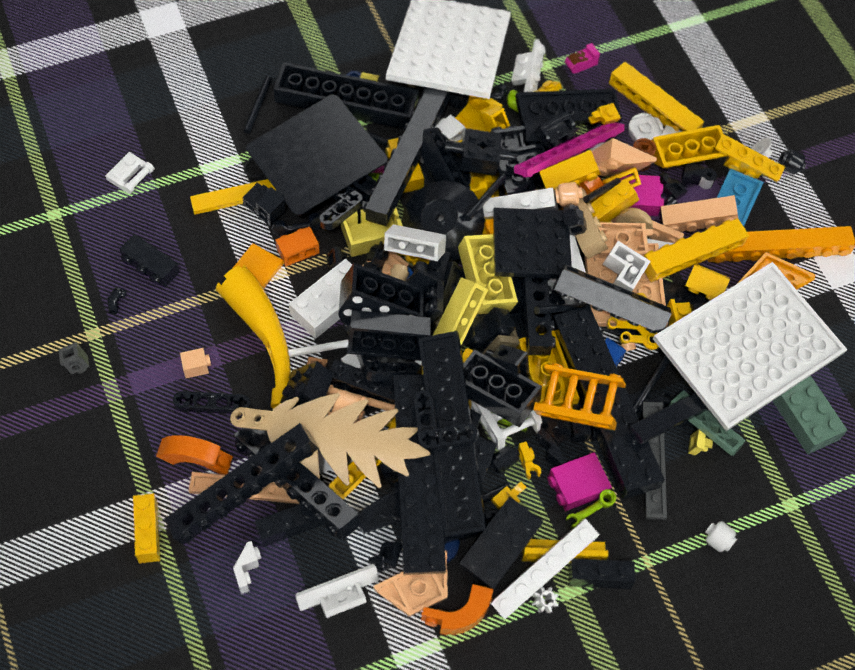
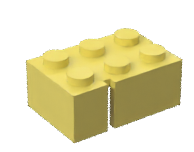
M396 208L387 226L367 221L363 210H360V224H358L357 211L341 223L351 257L369 253L370 248L374 244L379 245L380 241L384 244L385 232L392 225L403 226Z

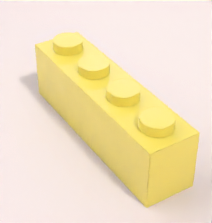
M460 278L433 335L458 331L460 345H462L488 290L476 282Z

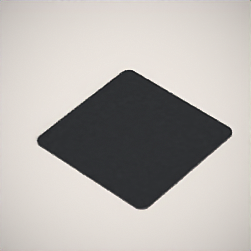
M329 95L250 142L246 147L249 155L273 187L284 195L285 203L295 215L306 213L383 166L388 160L386 154L336 95Z

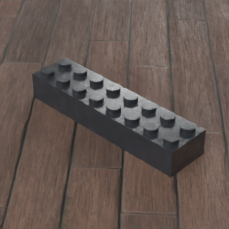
M283 62L274 86V98L277 103L307 109L329 95H336L356 119L404 129L406 123L410 122L412 111L416 110L419 90Z

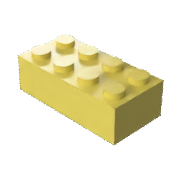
M493 234L464 236L458 246L465 277L467 280L476 282L488 290L476 315L488 314L493 307L507 309L510 312L518 300L512 278L495 276Z

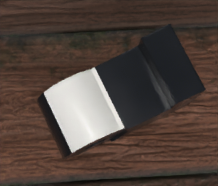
M688 163L684 166L680 183L685 187L690 183L699 185L704 189H709L713 186L717 173L711 168Z

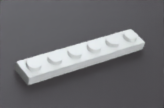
M583 519L490 603L506 619L595 540L599 534L586 519Z

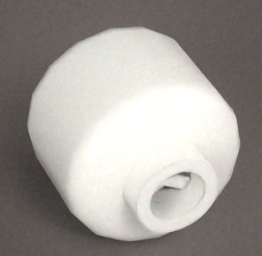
M722 521L716 525L712 523L705 531L708 534L706 542L718 552H723L724 550L728 552L737 540L735 538V530Z

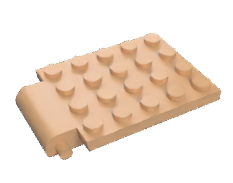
M600 222L601 227H599L600 232L604 231L608 239L605 242L608 249L589 259L585 256L586 273L613 284L618 274L604 266L603 262L617 241L644 256V254L651 250H659L658 243L647 242V236H653V229H646L645 223ZM644 272L632 292L636 294L644 293L646 298L666 306L663 278L651 283ZM590 305L598 326L607 327V320L613 316L605 310H595ZM621 317L620 319H618V320H622V321H628V320H626V319H624V318H622V317ZM610 320V325L614 327L616 323Z

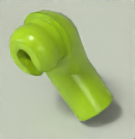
M511 90L507 95V104L511 109L518 112L515 98L517 91Z

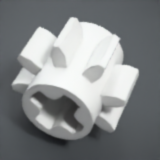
M541 587L538 589L539 593L532 595L535 598L532 606L536 605L539 608V613L543 612L544 609L547 613L552 612L551 606H558V603H556L558 594L552 592V587L546 591Z

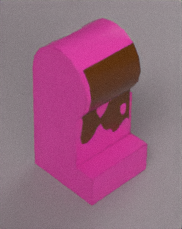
M590 43L586 45L585 49L570 54L565 59V64L572 73H578L598 65L600 53Z

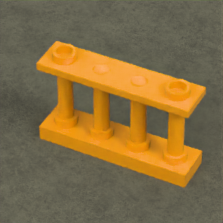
M552 363V365L545 364L544 369L548 374H551L545 400L542 403L535 402L533 410L537 415L615 430L617 422L612 417L611 410L617 387H626V383L621 376L617 374L607 376L563 368L562 365ZM559 376L570 378L564 404L561 407L553 406L554 404L552 403ZM578 380L589 381L583 408L580 411L574 410L571 406ZM598 383L609 385L603 412H600V415L594 414L591 411Z

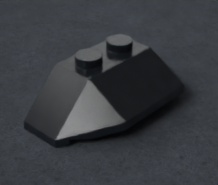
M438 127L424 129L421 157L434 182H456L470 189L471 175L467 171H460V154L444 152L445 140H451L442 134Z

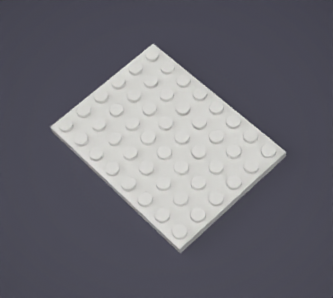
M411 0L386 73V80L490 99L511 12L458 3L456 1Z
M773 262L653 337V340L726 431L847 351L846 347Z

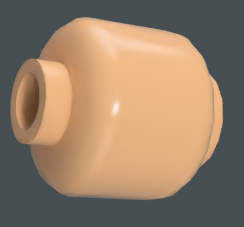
M575 182L559 184L558 189H555L557 204L560 203L561 207H565L570 203L577 206L579 199L583 198L582 188L577 187Z

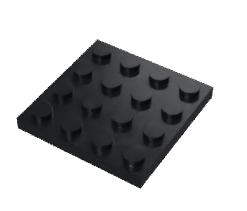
M493 208L495 276L557 278L563 264L572 267L570 232H567L565 228L563 210Z

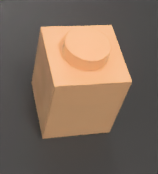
M203 348L180 353L185 378L209 374L207 366H211L209 354L205 355Z

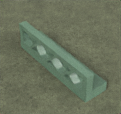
M683 390L678 396H676L670 402L669 405H672L690 395ZM709 410L688 420L731 456H734L746 441L732 429L726 431Z

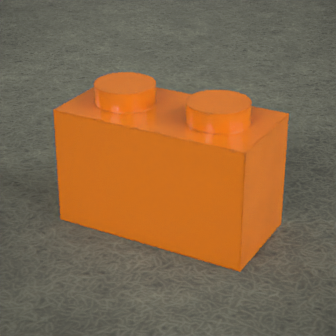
M309 226L276 239V249L286 267L319 254V243Z

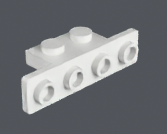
M539 39L534 40L532 52L519 54L516 57L511 81L514 85L525 84L524 92L537 91L540 71L543 66V56L545 54V47Z
M372 564L297 593L295 596L299 609L302 611L321 604L326 618L366 603L361 587L379 580L376 566Z

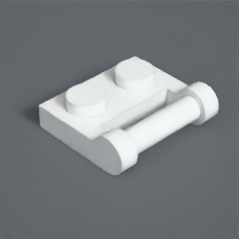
M129 152L106 175V179L126 193L131 194L134 191V187L148 173L150 174L154 171V167L149 162H145ZM141 168L142 170L129 183H127L132 178V176Z

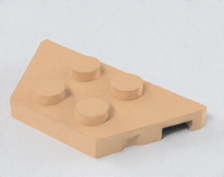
M445 551L446 573L403 575V572L373 586L374 591L409 617L423 611V607L429 608L447 599V552Z

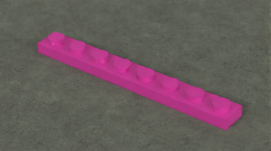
M614 122L599 126L515 165L514 173L525 178L532 177L533 174L547 167L556 165L562 160L570 159L571 156L580 154L587 148H593L594 145L603 143L606 139L616 137L617 134L624 131V124Z

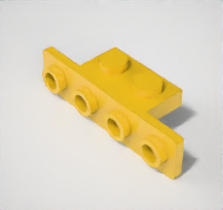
M724 134L720 136L715 150L728 156L724 163L725 166L755 179L762 174L778 182L785 169L783 165Z

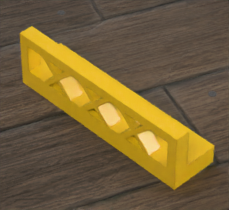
M532 539L522 552V561L536 562L560 540ZM591 542L573 559L607 560L608 551L605 550V542Z

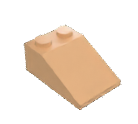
M614 138L592 151L601 174L599 176L616 175L632 167H636L638 172L657 160L656 157Z

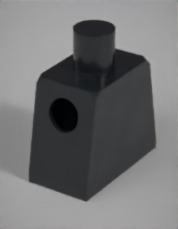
M504 344L500 345L495 352L490 349L485 352L484 355L526 378L530 377L528 352Z

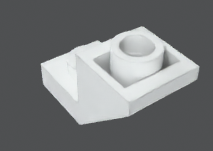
M252 541L247 542L233 568L241 594L249 592L248 584L251 583L248 570L259 567L258 559H261L258 547L253 548Z

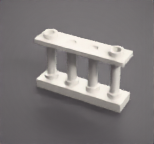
M471 401L473 410L482 414L480 422L492 442L497 444V450L505 447V439L513 433L532 426L536 433L541 429V416L537 415L534 410L520 427L512 425L503 429L497 424L499 420L503 419L502 417L493 412L490 413L486 408Z

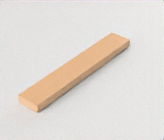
M192 472L189 493L200 494L225 475ZM274 482L264 487L260 493L249 498L252 500L299 504L296 499L292 500L287 495L284 488L277 487Z

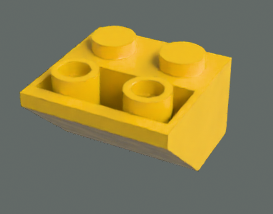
M695 263L685 286L689 287L688 290L695 294H699V292L704 293L707 299L712 300L725 292L730 277Z

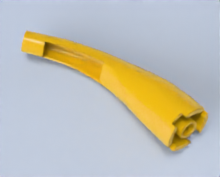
M238 265L224 275L226 280L222 285L220 283L217 284L216 291L253 330L269 353L275 374V388L272 389L271 408L274 409L281 404L282 391L287 386L289 374L291 373L287 342L279 318L265 290L245 265L242 268Z

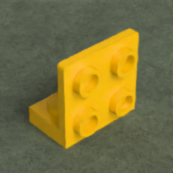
M469 95L468 104L455 119L467 129L488 132L480 111L491 104L502 108V104L492 98L487 99Z

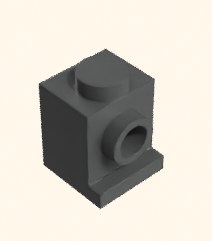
M77 342L59 349L60 364L64 365L71 374L76 372L81 374L89 367L88 355Z

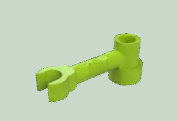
M609 489L603 490L598 501L576 514H569L566 521L574 518L576 523L571 526V528H574L579 522L602 507H611L616 501L615 493Z

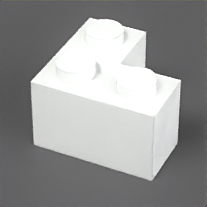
M617 241L603 262V265L618 274L613 282L614 285L632 292L649 265L650 260Z

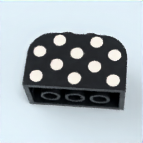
M353 263L341 280L338 315L340 320L349 326L352 310L423 317L424 288Z

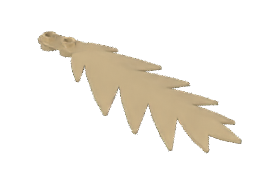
M339 393L314 399L295 408L293 407L299 401L298 397L279 404L273 411L237 408L232 412L230 418L231 423L236 427L267 431L271 443L301 423L310 432L323 457L346 486L349 485L347 453L365 476L378 488H381V482L374 456L392 470L409 476L404 459H416L430 455L429 451L409 440L418 432L417 427H401L381 431L398 413V409L384 411L355 423L369 402L368 399H364L327 416L340 397ZM316 450L312 456L305 458L300 463L320 479L318 450Z

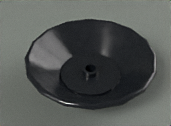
M439 181L427 184L413 194L404 208L401 222L404 227L446 235L445 251L451 252V262L461 259L458 246L464 236L483 234L485 216L482 207L470 221H466L464 219L465 214L479 200L475 193L460 183ZM439 216H444L442 221H438Z

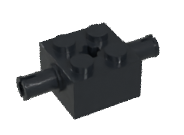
M465 128L462 142L445 140L444 152L460 153V171L496 176L500 159L516 162L518 157V150L502 149L501 134Z

